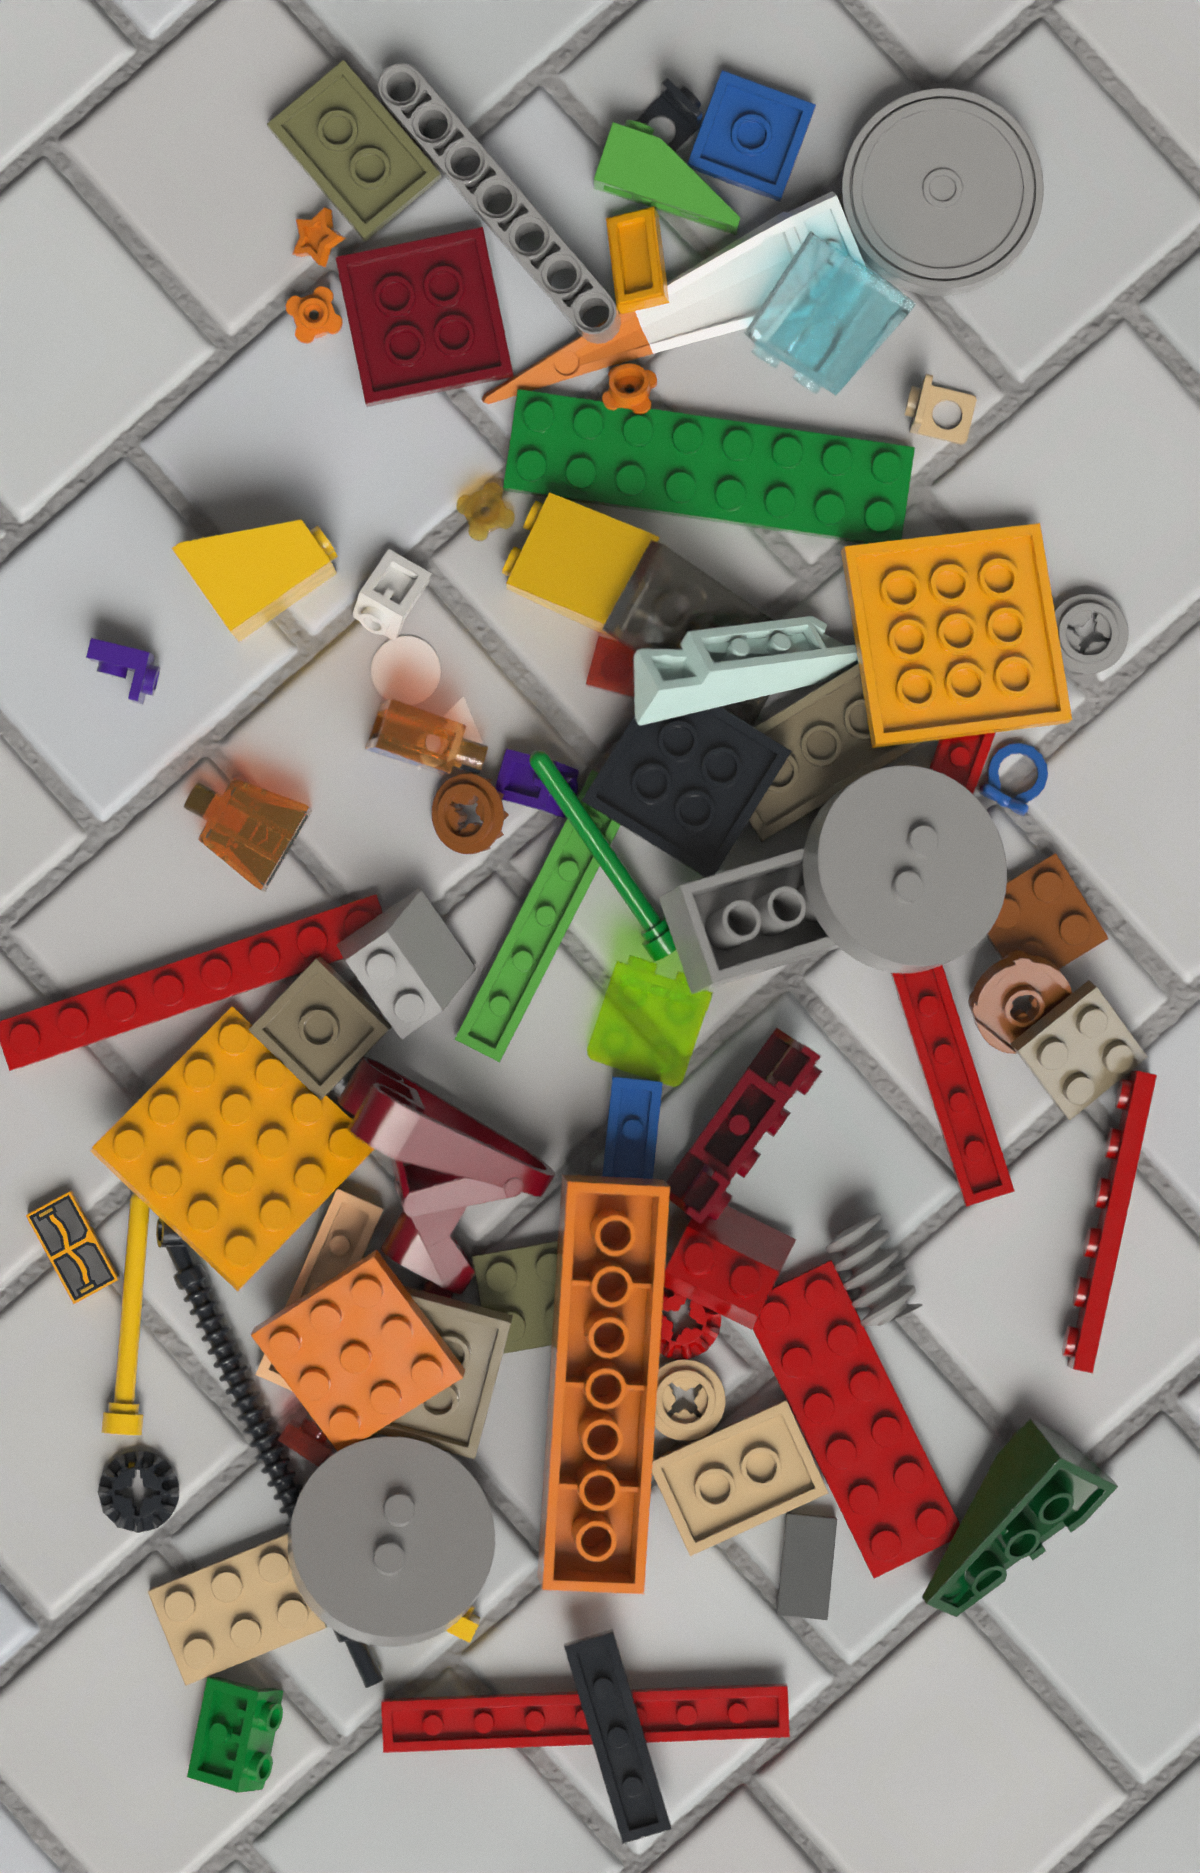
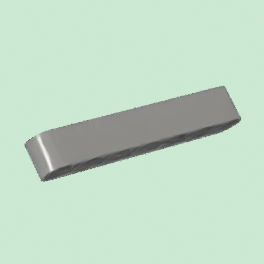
M403 63L393 64L386 68L380 76L378 89L390 113L577 332L588 342L595 344L606 343L612 340L619 332L621 326L620 313L612 297L423 76L411 65ZM410 82L416 85L415 93L410 99L402 102L392 99L393 91L399 84ZM436 119L448 122L447 130L443 136L437 139H429L424 136L425 127L429 122ZM469 156L480 159L478 170L471 176L463 177L456 174V167L461 159ZM504 193L512 197L511 206L506 212L492 214L488 211L489 201L497 194ZM538 231L544 234V242L536 251L526 252L520 249L521 238L526 233ZM569 268L577 272L576 281L570 288L559 290L552 287L551 281L557 271ZM594 306L606 307L609 310V317L604 325L591 328L584 324L585 313Z

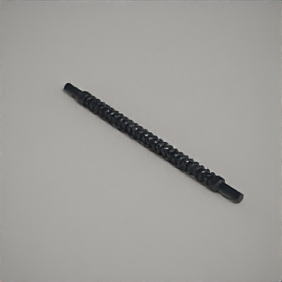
M166 1247L177 1271L173 1275L174 1281L179 1290H185L187 1293L183 1299L184 1302H191L193 1305V1309L189 1313L191 1316L197 1315L199 1318V1322L196 1323L195 1327L197 1329L203 1328L205 1332L201 1340L203 1342L208 1341L211 1345L207 1353L208 1355H215L217 1358L213 1367L222 1369L223 1374L219 1377V1380L222 1382L227 1381L229 1385L225 1393L227 1395L233 1394L235 1398L231 1406L233 1408L238 1407L241 1411L237 1419L238 1421L246 1422L247 1427L243 1430V1433L251 1434L253 1438L249 1446L251 1448L257 1447L259 1451L255 1459L264 1462L265 1467L262 1468L261 1472L270 1475L271 1480L268 1481L267 1486L276 1488L277 1493L273 1496V1499L281 1500L283 1506L279 1509V1512L281 1514L287 1513L289 1519L285 1522V1525L289 1527L294 1508L300 1496L299 1490L302 1489V1484L294 1483L293 1477L296 1475V1471H289L287 1468L290 1458H283L281 1455L284 1445L275 1442L278 1431H271L269 1429L272 1418L264 1417L263 1411L266 1410V1405H259L257 1402L260 1392H253L251 1389L254 1379H247L245 1376L248 1365L240 1364L239 1358L243 1354L240 1351L235 1352L233 1349V1345L237 1341L235 1338L229 1339L227 1336V1332L231 1328L229 1325L223 1326L221 1323V1319L225 1314L223 1312L217 1313L215 1306L219 1301L211 1299L209 1296L213 1288L212 1286H205L203 1282L207 1278V1274L202 1264H195L188 1247ZM333 1630L338 1642H345L365 1688L383 1681L384 1678L369 1645L355 1641Z

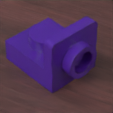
M94 638L90 639L86 658L98 663L96 672L126 679L128 670L134 671L128 699L132 702L143 704L146 694L154 695L159 680L160 666L153 665L155 656L152 653Z
M506 749L495 785L497 791L505 794L502 801L565 818V814L531 767L529 762L530 754ZM553 761L577 796L579 771L560 762Z

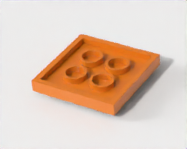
M377 1250L257 1325L251 1333L252 1338L337 1451L363 1441L456 1383L465 1374L462 1364Z

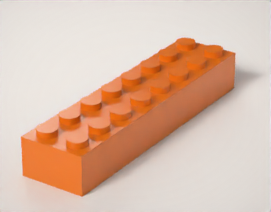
M562 1174L537 1578L542 1590L644 1594L670 1186L663 1179Z

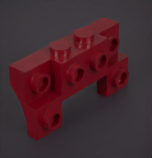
M775 1028L666 1181L670 1186L669 1200L700 1224L703 1223L707 1216L716 1221L733 1197L725 1191L730 1185L732 1178L736 1173L745 1178L761 1155L760 1152L754 1149L765 1132L774 1137L791 1112L784 1108L787 1101L793 1097L796 1091L805 1096L822 1073V1070L815 1066L821 1056L808 1046L798 1042L780 1029Z

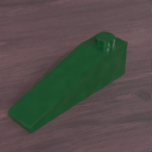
M1030 1418L1022 1428L1012 1435L1010 1441L996 1455L922 1595V1599L927 1605L952 1616H959L1005 1582L1007 1577L1006 1570L1027 1556L1032 1561L1046 1552L1042 1543L1064 1527H1067L1072 1533L1084 1524L1118 1488V1485L1060 1433Z

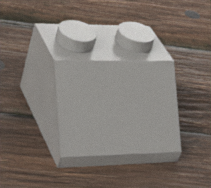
M420 887L337 944L344 960L401 1040L444 1011L476 970Z

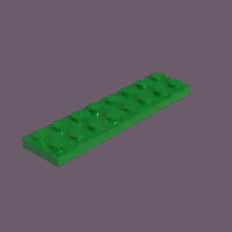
M518 389L503 491L547 497L550 492L570 501L869 544L902 540L915 447L651 408L645 414L637 415L631 409L618 408L616 410H609L604 406L603 401Z

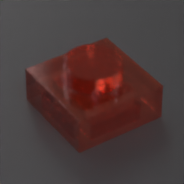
M598 636L586 686L634 699V655L638 649L647 648Z
M304 1418L301 1424L292 1419L278 1438V1441L318 1467L327 1459L334 1448L333 1445L326 1441L328 1438L320 1427L307 1418Z

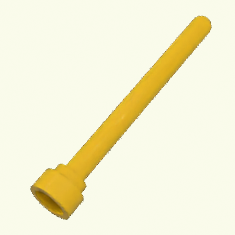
M135 1193L130 1198L115 1396L114 1402H109L108 1412H103L101 1432L108 1434L142 1435L144 1415L139 1414V1404H135L134 1401L150 1208Z

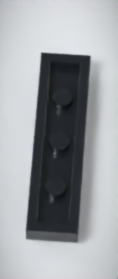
M613 1629L565 1643V1652L622 1844L671 1830L668 1812Z

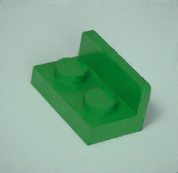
M218 1676L207 1677L187 1778L237 1793L262 1790L272 1771L273 1759L271 1752L275 1732L283 1718V1708L281 1706L283 1691L276 1688L259 1689Z

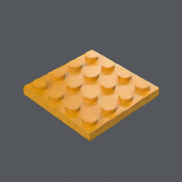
M1040 523L844 546L841 550L872 748L1066 724L1072 720Z
M232 1006L91 1148L90 1152L235 1290L239 1291L375 1149L355 1137L348 1130L352 1119L328 1096H325L322 1100L315 1096L249 1031L252 1024Z

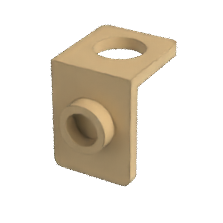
M925 374L921 387L911 386L904 415L913 417L910 433L960 445L965 444L977 401L976 397L931 385L933 375ZM942 401L954 402L961 410V422L953 429H942L933 420V409Z

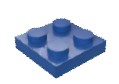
M722 70L687 165L699 173L781 202L816 104Z

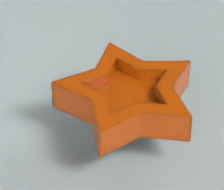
M324 207L312 220L296 219L300 237L292 255L297 257L311 256L318 265L326 268L331 249L346 238L333 228L332 210Z

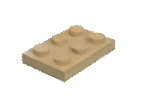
M786 1399L653 1459L652 1474L690 1556L828 1494L827 1488Z
M288 1533L147 1591L185 1686L316 1633L328 1626L310 1609L297 1589L289 1565Z

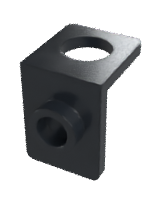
M666 78L661 83L660 97L636 121L648 125L651 120L659 117L670 120L675 127L676 133L673 140L667 145L676 152L701 127L702 111L699 108L702 105L688 88L682 84L676 87Z

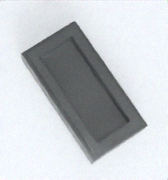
M786 1512L777 1615L828 1620L837 1517Z

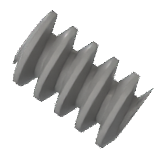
M880 1213L836 1232V1238L826 1247L827 1253L843 1252L845 1255L834 1266L836 1271L852 1270L853 1275L843 1284L844 1289H861L862 1291L851 1303L853 1308L869 1307L871 1310L860 1321L862 1326H880L923 1306L920 1303L906 1304L907 1300L916 1292L914 1285L898 1286L897 1284L907 1274L906 1268L889 1267V1264L899 1254L897 1249L880 1248L890 1237L888 1230L872 1231L871 1229L881 1219Z

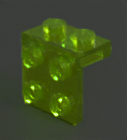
M629 955L627 963L616 961L587 1048L588 1057L593 1061L653 1081L663 1082L664 1085L677 1087L683 1082L713 993L703 990L691 994L684 972L677 971L674 980L656 974L658 964Z

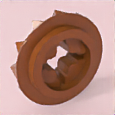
M474 773L460 774L448 779L437 791L432 804V822L439 839L451 850L461 854H476L491 849L490 846L504 835L501 830L504 820L509 816L504 810L502 798L505 794L496 790L491 784L492 779L484 778ZM477 803L475 812L481 817L480 820L483 823L472 822L467 825L465 822L468 815L463 811V807L458 804L474 805Z

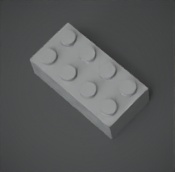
M804 848L680 885L659 897L691 994L840 948L823 930L810 906L803 877Z

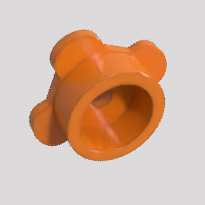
M320 286L314 290L313 294L302 298L292 296L288 299L286 311L294 318L297 326L295 336L301 343L309 344L315 338L323 337L328 333L334 335L341 330L343 321L341 316L335 314L332 306L334 296L329 288ZM311 311H317L319 317L313 320L309 317Z
M631 363L613 367L608 373L609 390L602 396L604 406L609 410H616L618 408L631 409L637 415L648 412L651 408L650 392L657 385L655 373ZM627 388L635 389L632 393H627L625 391V389Z

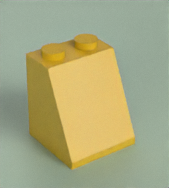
M549 492L544 504L538 501L534 502L526 518L523 528L529 530L530 534L523 548L520 549L514 546L505 562L502 573L509 576L506 582L507 590L616 640L658 552L660 537Z
M302 519L184 541L172 547V550L238 642L337 574L331 562L338 557L335 549L318 525L309 531Z

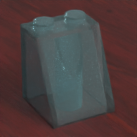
M810 231L744 334L755 344L751 352L767 364L777 368L782 361L796 370L792 378L810 391L817 394L821 387L837 395L908 316L916 303L891 282Z

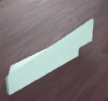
M813 616L688 631L680 643L683 650L638 649L634 655L636 721L638 725H644L833 680L859 664L856 644L844 645L824 634L827 624Z

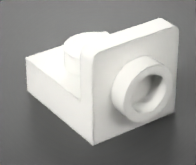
M388 549L359 592L352 616L360 621L368 631L384 635L391 640H396L401 632L404 620L429 584L432 573Z

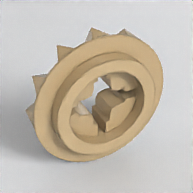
M674 1360L659 1368L655 1428L663 1435L681 1441L699 1439L711 1432L721 1420L725 1409V1391L716 1373L708 1366L695 1360ZM670 1383L684 1391L689 1390L691 1387L695 1388L698 1384L702 1385L694 1398V1402L698 1406L697 1410L701 1413L699 1417L694 1412L690 1413L685 1408L678 1412L675 1411L670 1416L667 1414L676 1401L672 1393L673 1389L669 1386Z

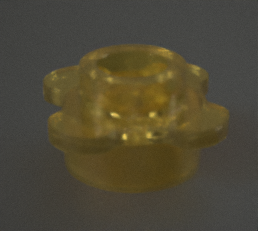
M487 483L484 485L483 490L476 491L471 496L467 494L462 495L457 501V511L465 515L470 526L468 530L469 536L476 541L486 540L490 532L499 528L509 529L515 521L514 512L506 508L501 498L503 490L496 483ZM482 508H489L491 511L490 515L483 516L481 514Z

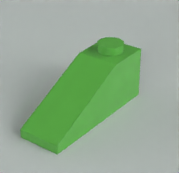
M626 120L624 126L612 123L594 177V189L648 207L654 206L657 210L735 236L737 235L740 217L661 138L653 136V128L633 120Z

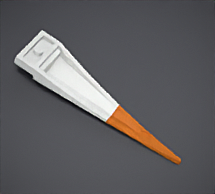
M830 192L787 213L783 211L667 282L669 303L626 314L620 313L621 326L619 332L612 340L606 343L595 344L579 336L484 394L481 400L487 404L495 403L516 396L518 389L532 391L696 341L827 308L872 287V281L837 195ZM607 320L595 326L594 328L604 325Z

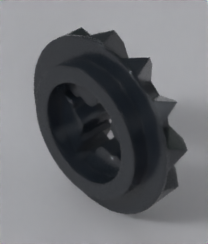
M131 1451L118 1456L106 1467L102 1473L97 1493L102 1506V1512L117 1528L140 1533L158 1528L171 1517L178 1504L180 1489L177 1475L165 1459L147 1451ZM137 1470H140V1478L143 1479L144 1487L160 1490V1494H153L144 1498L140 1507V1513H136L137 1506L134 1505L133 1497L117 1493V1490H123L133 1485L134 1478L137 1477Z

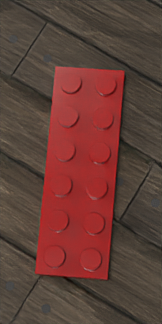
M829 1260L773 1287L753 1327V1331L871 1575L875 1579L952 1541L960 1523L864 1326L860 1323L861 1320L851 1304L852 1301L843 1287L838 1272L835 1270L832 1260Z

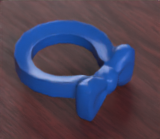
M1022 743L1009 744L998 750L990 760L987 770L988 784H983L980 787L979 793L996 801L1000 806L1007 807L1018 815L1024 816L1029 810V806L1026 803L1036 798L1045 788L1048 778L1047 763L1042 754L1032 746ZM1021 754L1033 761L1037 769V778L1031 789L1011 798L1000 791L1001 784L998 771L1001 762L1006 757Z

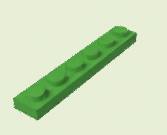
M592 770L578 799L611 845L620 825L582 802L583 797L598 775V772ZM568 819L558 835L454 1039L499 1063L600 867Z

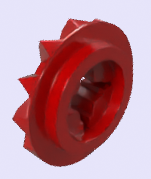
M664 1287L662 1310L678 1312L681 1305L685 1304L687 1298ZM691 1300L689 1303V1316L695 1319L696 1323L701 1324L702 1327L701 1329L697 1327H684L681 1334L678 1333L676 1340L671 1339L674 1333L672 1331L673 1322L666 1319L667 1316L662 1314L659 1353L668 1358L688 1360L706 1352L719 1335L721 1314Z

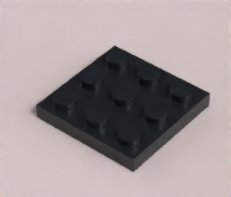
M721 707L644 725H638L634 716L583 797L582 802L706 878L717 873L792 751Z

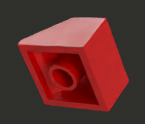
M726 1206L716 1221L707 1216L703 1223L700 1224L692 1218L665 1269L664 1287L752 1330L797 1239L729 1206Z

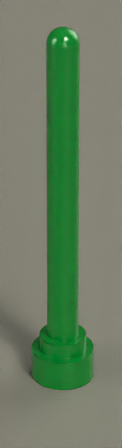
M543 750L534 751L529 758L531 767L644 929L641 932L645 939L642 943L643 947L654 962L670 955L676 950L665 916L659 917L549 755Z

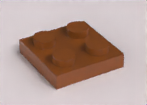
M1056 853L1007 882L1002 908L994 925L986 935L1001 960L1010 952L1020 950L1027 952L1029 955L1046 958L1059 969L1109 939Z

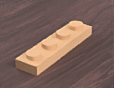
M337 1188L285 1308L363 1258L384 1208ZM264 1354L255 1375L291 1390Z

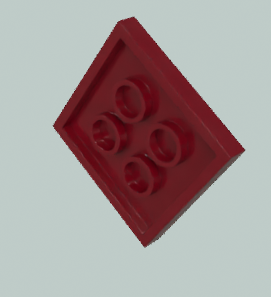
M483 227L335 257L366 407L514 377Z

